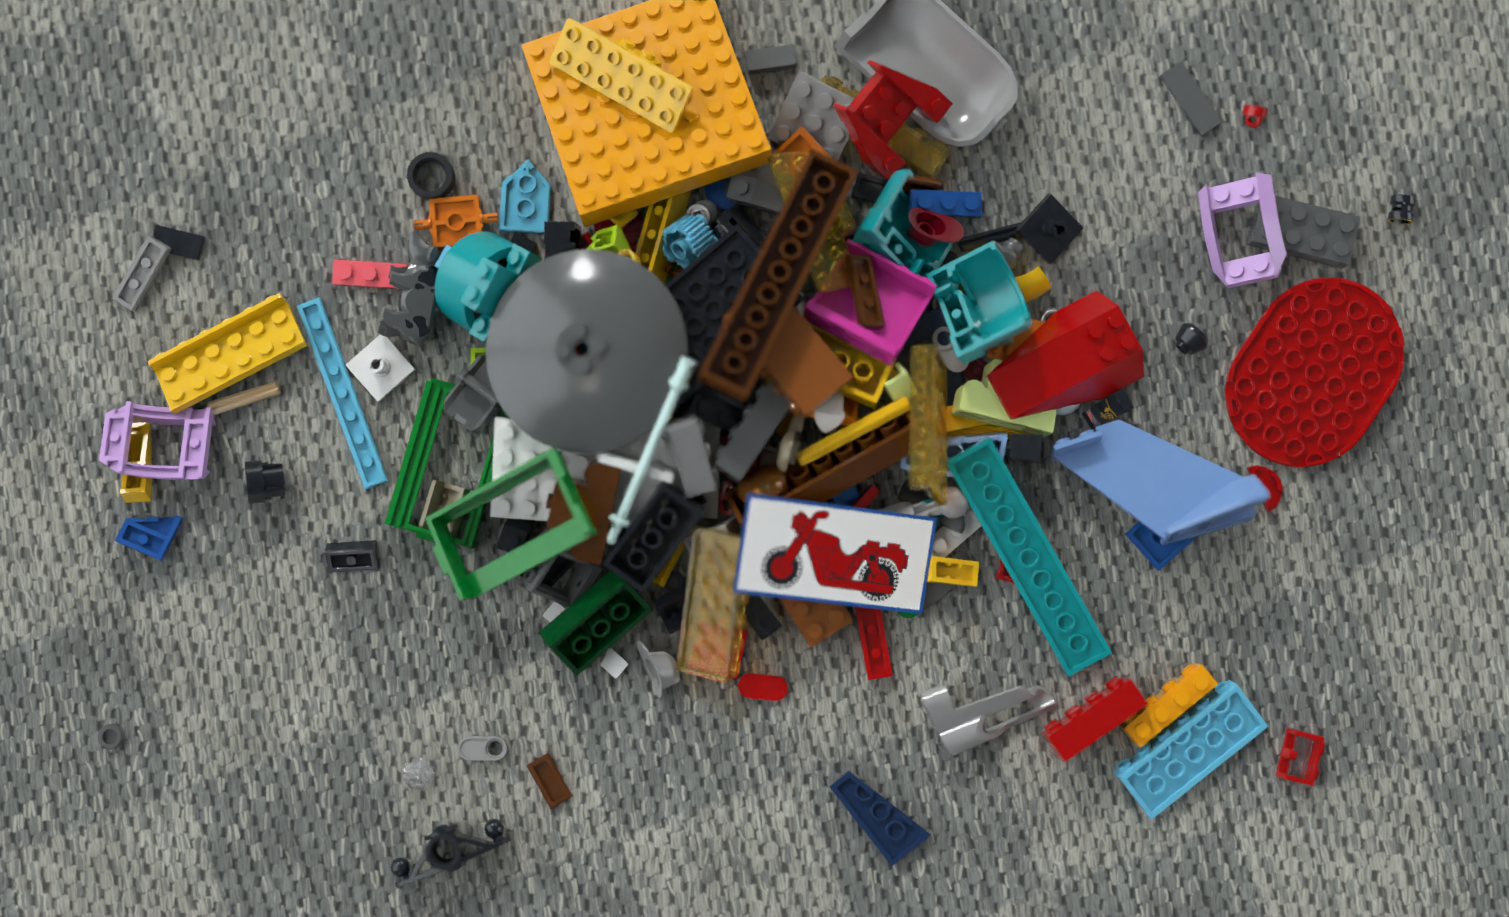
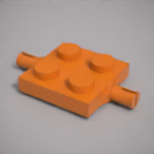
M477 194L429 199L430 213L428 219L414 220L413 223L414 230L419 228L420 230L429 229L432 234L433 246L443 249L446 244L452 247L465 236L483 231L484 224L498 223L499 220L498 213H482L480 198Z

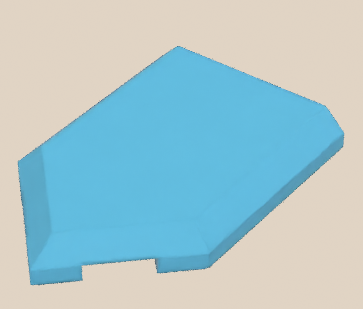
M529 160L524 162L516 172L502 182L500 232L544 234L545 232L544 222H549L551 184Z

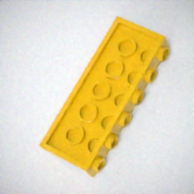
M278 293L266 298L265 301L253 307L246 308L243 312L232 318L223 320L211 329L204 330L199 335L179 343L176 347L159 353L149 360L148 364L157 375L171 412L177 414L308 345L289 303Z

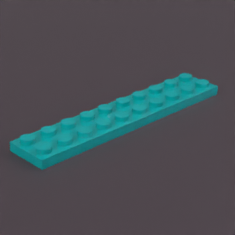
M987 437L946 460L948 468L1067 676L1069 677L1112 654L991 438Z

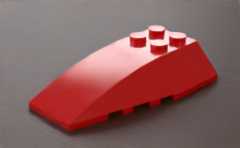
M1096 290L1056 311L987 375V378L1008 417L1012 420L1092 400H1100L1144 377L1143 349L1119 305Z

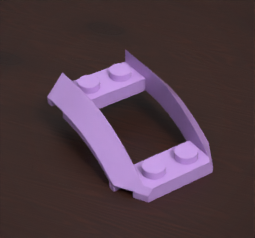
M1255 172L1256 177L1210 188L1205 185L1198 192L1203 231L1212 271L1228 288L1278 278L1282 269L1281 265L1285 257H1287L1273 190L1272 175ZM1260 203L1270 252L1224 262L1214 214Z
M128 401L125 406L118 410L114 408L105 414L99 461L118 474L154 479H204L210 473L207 469L211 432L212 426H216L212 408H187L174 414L169 407L140 405ZM133 421L157 425H184L179 466H158L127 462Z

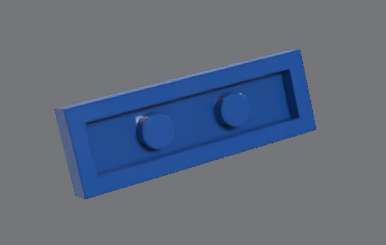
M910 190L908 192L909 211L920 207L949 217H982L981 192Z

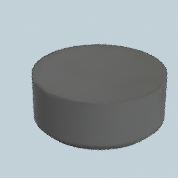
M116 724L105 725L98 732V742L105 749H115L124 741V731Z

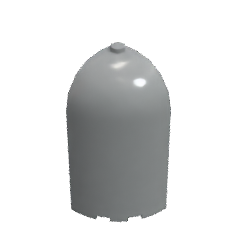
M874 0L875 4L867 13L863 12L844 30L834 45L842 55L869 79L876 72L867 64L870 60L933 86L946 96L953 105L938 123L925 119L915 109L910 114V117L922 128L943 143L958 147L975 145L993 129L998 132L1008 121L1005 116L1012 109L1018 98V83L1008 63L941 0Z

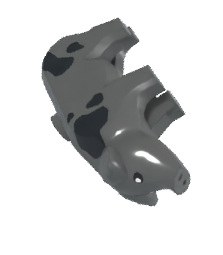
M419 228L409 233L408 254L411 260L410 264L407 267L390 265L388 274L389 284L401 289L398 298L399 311H391L388 308H384L377 332L385 337L399 336L408 343L421 347L431 332L434 314H438L440 311L435 299V279L439 269L435 267V264L440 257V253L437 247L422 237Z

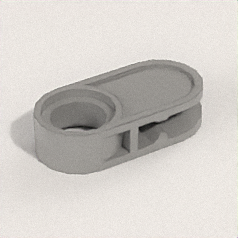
M943 326L936 329L933 333L932 341L946 367L952 372H961L966 369L969 362L963 364L957 358L951 342L943 346L937 341V336L940 332L947 331L950 333L949 328Z
M468 736L458 744L459 755L464 760L469 761L500 760L508 751L506 740L499 736ZM498 741L502 744L503 750L500 755H493L489 751L491 742Z

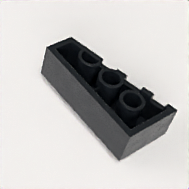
M544 222V259L563 252L581 250V226L576 222Z

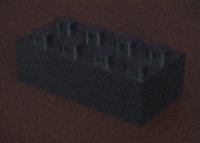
M661 481L633 518L631 525L624 530L606 554L602 564L644 593L702 517L705 507L691 497L687 498L686 494L673 484Z

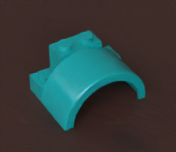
M898 170L891 175L874 206L870 208L859 226V230L852 241L859 242L874 253L882 254L893 263L903 265L914 274L927 278L926 274L941 266L953 243L940 241L931 247H924L907 236V230L910 226L908 220L909 197L902 187L907 178H912L914 174L910 170Z
M480 231L469 234L452 246L439 266L435 279V299L438 308L447 319L469 331V334L487 343L490 322L499 301L513 282L526 270L540 262L542 258L493 232ZM507 257L508 263L506 268L495 263ZM473 310L482 313L480 318L475 319Z
M993 241L926 274L927 278L937 285L934 295L939 301L951 334L949 337L956 356L963 364L987 354V349L1031 328V315L1024 295L1006 259ZM959 284L962 285L967 296H965L961 290H958Z

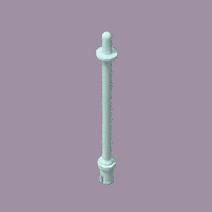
M682 356L674 377H670L671 390L617 514H610L609 519L614 522L607 537L609 544L616 543L623 526L628 527L631 525V522L627 519L628 513L681 392L689 387V378L697 364L692 359Z

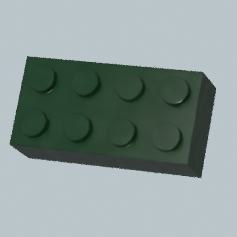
M610 570L546 625L539 634L556 656L578 676L653 610L631 584Z

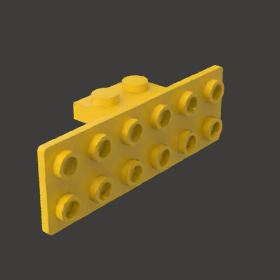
M568 18L549 63L665 130L674 132L693 92V86L661 69L662 63L655 59L656 55L647 50H642L641 52L634 48L635 43L624 38L621 40H609L576 20Z

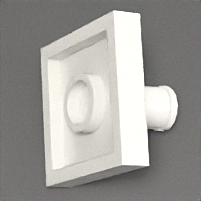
M382 335L375 338L346 364L347 368L378 402L416 370L388 337Z

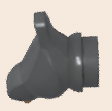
M1014 238L1004 241L1003 245L992 240L1013 271L1016 268L1017 260L1022 257L1025 251L1022 244Z

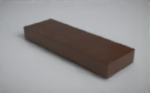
M848 255L845 258L858 325L865 329H881L885 324L871 256Z

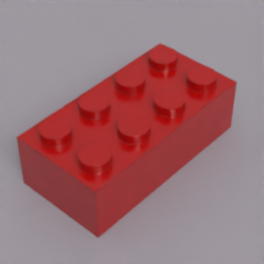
M1118 676L1111 678L1105 683L1107 688L1100 692L1097 690L1091 692L1084 698L1086 700L1081 706L1076 704L1071 706L1064 712L1066 715L1064 718L1058 721L1053 719L1044 726L1045 731L1041 734L1060 760L1067 762L1148 705L1130 678H1118Z

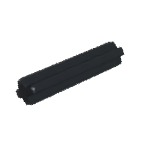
M1022 222L965 236L958 241L961 251H967L981 247L992 240L1002 242L1010 238L1021 237L1015 229Z

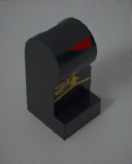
M1121 389L1095 404L1094 407L1083 412L1082 415L1091 430H1094L1095 427L1111 421L1134 407L1124 390Z

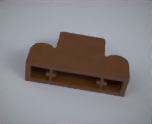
M598 459L589 463L585 472V480L572 478L593 528L596 529L598 534L571 547L570 553L576 560L601 565L611 523L609 516L613 514L622 469L600 463ZM558 480L555 483L553 494H548L546 508L550 509L547 528L551 530L574 518Z

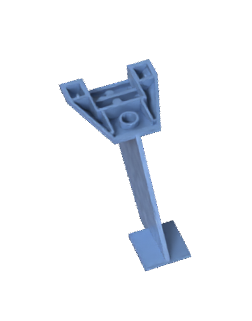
M1121 420L1095 427L1096 432L1088 430L1081 433L1080 437L1072 440L1069 437L1058 440L1056 445H1053L1050 456L1051 463L1060 462L1160 536L1161 545L1251 521L1256 516L1253 506L1265 503L1270 497L1267 489L1254 474L1247 477L1240 476Z

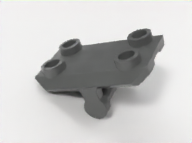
M486 355L478 356L468 370L463 368L456 378L457 384L444 399V412L473 433L483 429L501 407L490 383Z

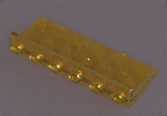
M936 344L916 345L911 347L910 487L912 489H927L929 497L933 498L937 506H947V366Z
M699 525L693 528L676 665L677 671L722 683H728L739 673L740 662H738V656L743 647L741 633L746 624L744 611L750 594L733 592L741 535Z

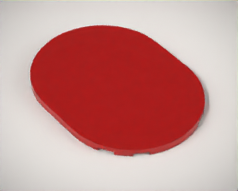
M1323 277L1311 279L1297 284L1280 294L1268 306L1233 358L1225 382L1226 409L1232 426L1242 441L1261 457L1271 462L1291 467H1311L1325 464L1344 455L1355 446L1394 391L1402 374L1404 366V336L1390 306L1370 288L1344 278Z

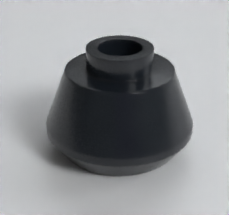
M1183 323L1175 337L1177 341L1175 345L1183 354L1189 353L1193 355L1207 348L1208 340L1206 336L1192 323Z

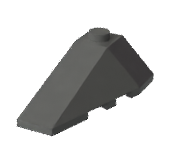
M768 163L732 176L726 198L734 205L738 204L742 207L779 215L796 179Z

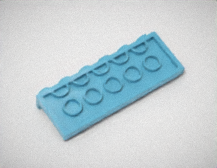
M1231 680L1222 681L1216 685L1213 693L1208 697L1204 696L1195 703L1194 708L1189 712H1183L1175 719L1176 722L1169 728L1165 727L1150 743H1145L1141 748L1138 747L1135 755L1130 759L1126 758L1120 761L1117 769L1113 771L1151 820L1269 727L1241 688Z

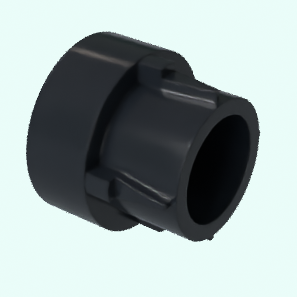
M261 460L245 462L249 504L263 503L265 500L271 499V497L285 496L282 463L268 464V462L262 463Z

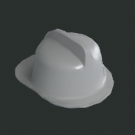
M638 641V650L650 673L655 693L661 698L664 689L680 681L677 663L670 654L664 651L649 652L645 645Z

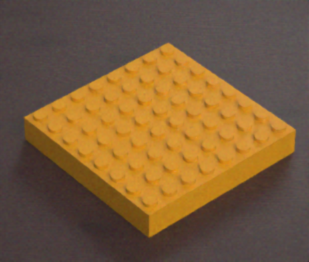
M649 0L582 23L609 40H621L624 38L635 43L634 48L641 52L642 50H647L656 55L655 59L662 63L661 69L693 86V92L674 132L665 130L551 65L549 60L562 31L521 45L584 227L773 162L771 147L715 0Z

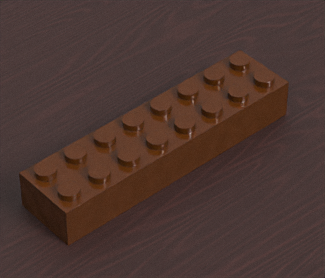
M890 400L889 402H887V403L881 405L880 407L874 409L873 411H871V412L865 414L864 416L858 418L857 421L860 420V419H862V418H864L865 416H867V415H869V414H871V413H873V412H875V411H877V410L883 408L884 406H886V405L892 403L893 401ZM908 411L805 466H801L796 458L794 465H787L785 473L776 464L724 494L743 528L748 493L824 503L928 445L916 419Z

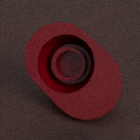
M920 207L913 208L908 213L910 226L907 230V236L921 246L931 247L940 241L953 243L963 238L964 229L962 225L952 217Z

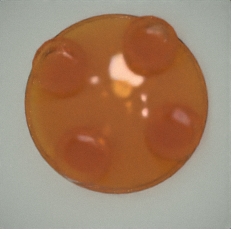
M772 464L755 467L743 476L742 481L738 485V495L745 503L747 502L748 493L775 497L787 488L785 474L778 466Z

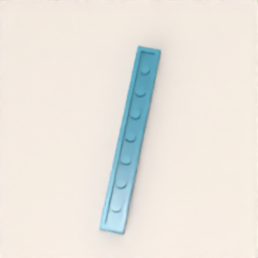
M319 297L298 305L297 309L364 489L367 490L388 482V476L321 298Z

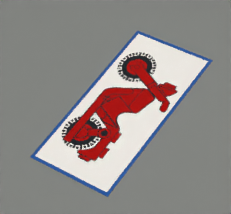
M748 493L733 592L922 614L937 518Z

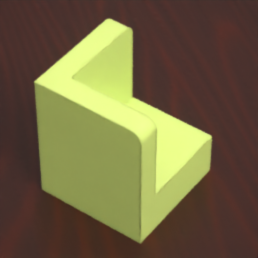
M899 362L894 364L899 375L886 382V388H884L890 399L894 402L906 396L908 400H911L919 395Z

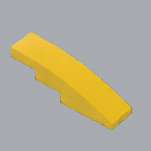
M931 556L927 582L977 587L979 562Z

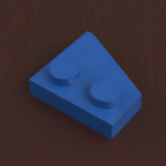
M181 516L166 518L148 517L146 519L126 518L115 541L163 562L183 518Z

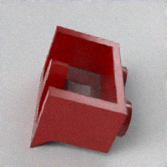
M1287 728L1275 776L1313 786L1314 781L1319 776L1318 764L1320 757L1325 751V737Z

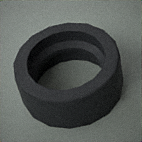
M436 152L419 154L411 161L407 168V180L410 188L418 197L424 200L445 198L451 193L455 185L456 175L453 166L444 156ZM430 162L441 165L446 174L444 184L434 191L423 189L417 181V173L420 167Z

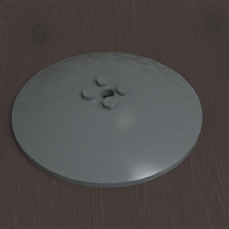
M592 249L573 250L548 257L520 275L499 301L490 322L486 343V364L492 389L499 404L513 423L530 437L547 446L556 447L558 450L584 454L606 452L623 447L636 441L654 428L671 390L670 377H674L681 357L688 358V339L684 320L676 301L665 285L648 269L625 256ZM581 342H586L589 347V351L585 356H578L576 353V346Z

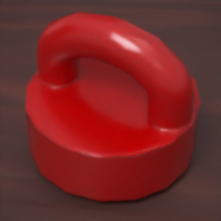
M1245 104L1242 114L1245 115V123L1250 128L1260 126L1263 118H1267L1268 113L1267 107ZM1251 116L1257 117L1255 122L1251 121Z

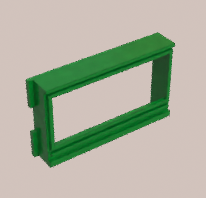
M431 378V381L426 380L384 522L386 525L415 532L416 538L433 543L435 541L430 530L410 525V521L444 409V399L456 385L435 378ZM500 407L499 417L509 418L503 408ZM494 434L478 488L492 481ZM487 503L471 511L463 540L453 537L455 544L474 549Z
M556 447L425 517L436 543V546L432 547L443 574H449L459 600H473L598 534L596 529L593 528L562 457L563 453L562 451H557ZM552 468L574 518L468 574L447 524Z

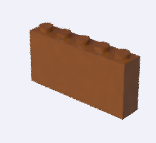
M792 306L762 366L760 374L764 378L767 376L773 382L771 386L778 396H784L790 403L788 407L797 417L800 415L805 419L846 386L853 376L798 310ZM730 312L724 316L723 324H725Z

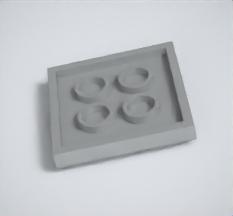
M799 71L768 138L782 145L803 126L834 160L839 162L850 137L847 128L840 120L833 105L836 102L848 107L854 98Z

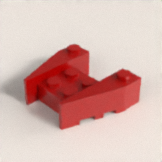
M869 60L867 64L876 71L848 107L836 102L833 106L840 120L847 128L852 143L855 144L859 151L858 154L862 162L879 177L889 180L891 175L901 170L906 162L887 143L914 109L925 119L938 123L953 103L937 88Z

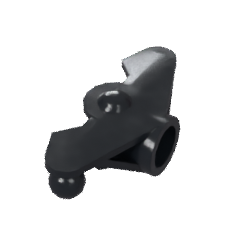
M490 819L485 824V834L492 838L494 842L452 831L458 828L457 823L450 826L443 824L435 827L431 834L424 837L425 841H430L427 843L410 876L408 873L411 867L407 859L399 857L391 863V872L400 879V881L395 883L396 888L444 870L449 872L456 871L462 867L463 862L511 841L509 836L504 838L502 836L504 833L503 823L498 819ZM440 840H448L454 845L456 852L454 857L446 859L439 855L437 845ZM465 843L480 847L464 854ZM427 860L428 863L432 866V868L420 871L424 862Z

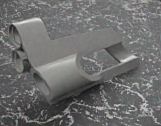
M938 685L920 693L931 724L934 725L946 748L953 756L990 741L1001 735L1008 728L1055 709L1058 705L1055 697L1046 688L1039 685L1028 689L1018 686L955 709L945 686ZM1026 700L1034 707L1031 711L991 728H987L984 721L986 717Z

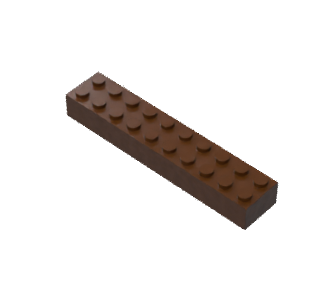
M814 149L811 150L699 374L698 381L745 403L856 178L857 170Z

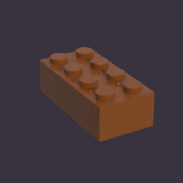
M779 598L811 648L853 621L843 605Z

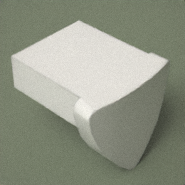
M837 392L814 411L816 424L823 433L835 429L845 418V412L843 411L844 393Z

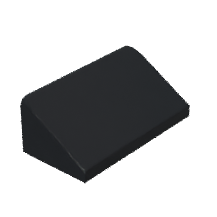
M376 540L327 543L325 556L328 572L378 569Z

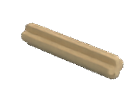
M271 382L210 401L207 405L212 408L213 414L216 415L280 395L281 390L277 382Z

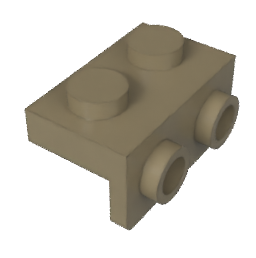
M433 479L427 492L424 509L420 515L419 527L430 530L425 517L466 496L470 490ZM462 517L447 524L452 537L456 538Z

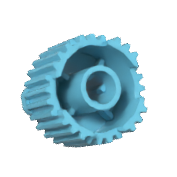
M690 214L684 215L663 230L664 237L662 239L664 240V245L661 251L664 252L667 261L677 262V265H681L684 269L718 240L715 235H712L713 231L709 230L710 227L707 226L708 222L701 214H697L695 217L694 215L690 216Z

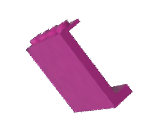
M848 239L844 251L813 300L809 299L806 304L803 317L807 322L892 366L933 298L937 285L926 277L914 274L907 267L893 263L884 255L874 253L863 244ZM848 255L871 256L885 324L881 329H865L858 325L845 258Z

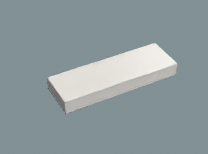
M611 450L601 452L598 462L635 473L641 459ZM650 462L645 476L672 484L675 470L671 467Z

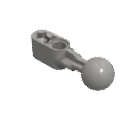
M953 486L945 488L939 494L938 499L930 503L919 502L912 504L910 502H901L879 510L926 517L943 514L945 517L954 519L966 513L969 503L959 487Z

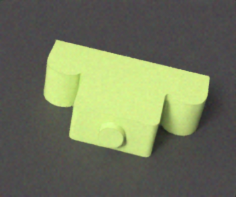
M994 359L984 366L981 382L970 380L956 390L951 413L953 415L1023 433L1042 435L1043 438L1053 433L1056 409L1010 420L987 378V375L1002 360Z

